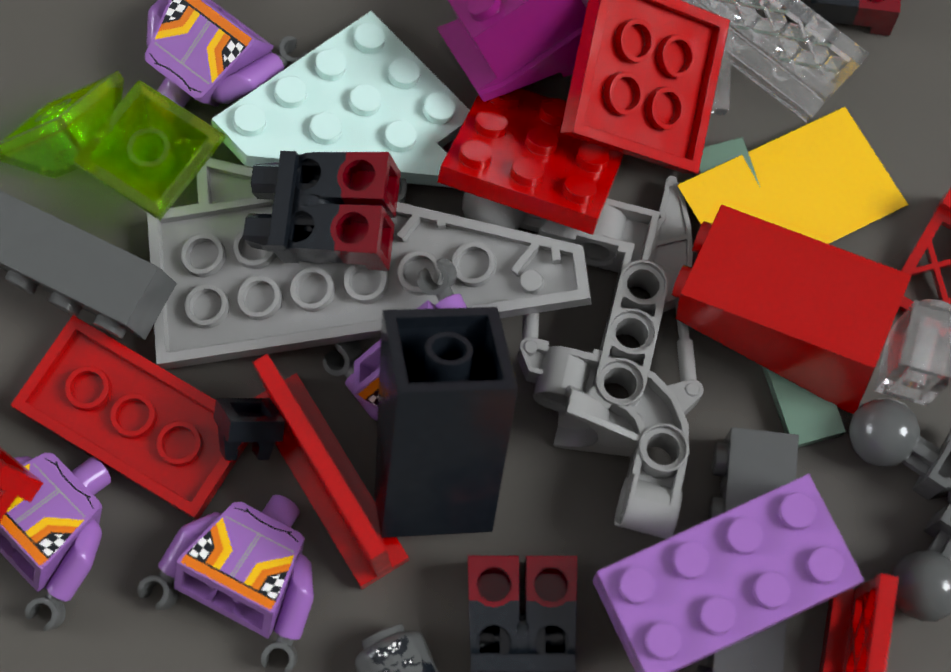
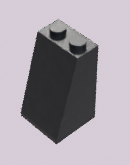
M498 307L382 311L375 472V501L381 538L493 532L518 393V385Z

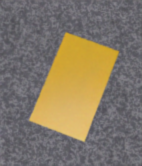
M846 107L749 151L748 153L759 185L743 155L677 185L700 224L703 221L713 223L722 204L827 244L908 205Z

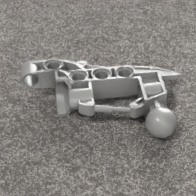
M667 177L659 211L607 198L593 235L465 192L462 198V211L465 218L515 230L522 228L537 232L541 236L583 245L586 265L618 273L600 350L594 349L593 353L564 346L549 347L550 341L538 338L539 313L523 315L522 342L518 350L517 359L526 381L536 383L533 399L538 404L559 413L554 447L631 457L627 477L624 480L616 508L614 526L662 539L672 537L681 507V488L689 456V423L685 415L697 405L703 394V386L696 377L693 340L689 337V327L678 320L679 340L676 343L680 382L666 385L654 372L650 371L662 313L676 307L677 315L679 298L672 296V290L682 266L692 267L693 244L691 224L686 202L677 186L678 181L676 177ZM628 288H643L650 294L651 298L639 299ZM621 334L630 335L639 342L641 347L627 348L618 341L616 336ZM617 383L628 391L630 397L624 399L615 398L606 391L604 385ZM659 447L665 450L670 455L672 463L668 465L655 463L649 457L647 449Z

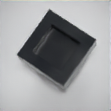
M216 398L214 420L218 425L219 447L226 461L237 460L239 446L243 442H253L252 451L257 459L269 460L275 442H283L286 422L271 399Z

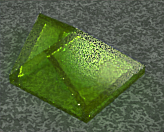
M115 71L49 101L0 140V161L51 178H57L90 164L118 139L124 78L120 72Z
M138 80L75 157L73 162L86 173L153 217L161 220L224 141L225 136L224 133L141 80Z

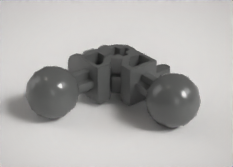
M891 398L871 400L862 404L853 414L849 426V436L853 450L864 462L878 467H893L901 463L920 475L912 488L913 491L927 500L947 497L949 504L933 514L923 530L934 538L927 550H916L904 555L894 566L892 576L899 577L895 602L897 607L908 617L919 621L936 622L951 614V428L941 447L938 448L920 436L917 417L905 403Z

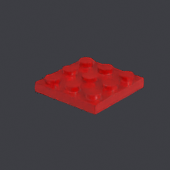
M588 0L560 133L684 174H698L730 20L682 0Z
M521 88L483 102L478 94L441 164L437 182L593 235L625 154L560 133L567 103L561 99L548 98Z

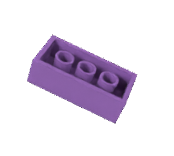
M807 474L597 571L592 582L635 672H677L853 589L865 580L810 474Z

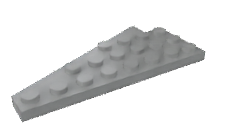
M205 156L195 157L198 191L197 204L147 212L150 263L160 267L177 283L154 323L156 364L165 370L381 337L383 310L417 309L427 300L434 305L439 302L436 295H428L419 288L417 277L420 270L426 268L432 280L436 284L442 285L443 275L436 263L441 258L451 261L455 266L457 279L454 285L451 286L454 294H461L467 308L498 307L500 318L592 305L583 245L397 202L396 218H391L395 227L389 271L368 270L365 265L328 262L313 264L301 261L299 263H283L272 251L251 248L243 237L245 219L249 213L272 214L274 200L257 199L253 195L251 188L253 168Z

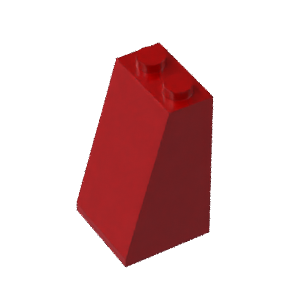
M721 204L713 223L703 221L699 228L692 248L693 252L698 253L693 267L683 265L675 281L672 296L679 298L676 319L818 397L836 404L840 409L854 414L860 405L912 275Z

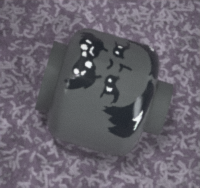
M403 624L389 627L364 639L361 642L364 650L359 653L355 660L357 672H438L423 635L417 631H406Z

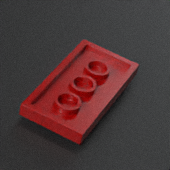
M74 315L69 319L10 405L17 412L91 457L98 459L104 465L194 520L201 517L249 443L243 442L239 446L237 460L226 461L220 452L218 425L214 420L215 399Z

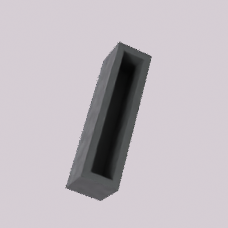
M0 190V268L8 272L4 279L34 295L38 287L51 293L52 295L48 300L50 303L78 317L82 309L96 315L93 324L115 337L122 339L126 331L145 340L177 283L160 267Z

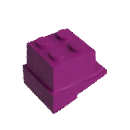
M447 0L458 19L436 28L483 102L561 72L563 77L573 74L588 4L587 0Z

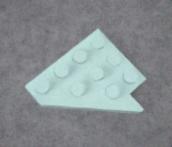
M370 11L213 117L211 130L248 167H253L256 164L279 162L280 151H297L299 155L310 152H389L401 171L400 178L406 179L407 183L449 187L437 182L441 164L447 155L442 147L456 138L470 110Z

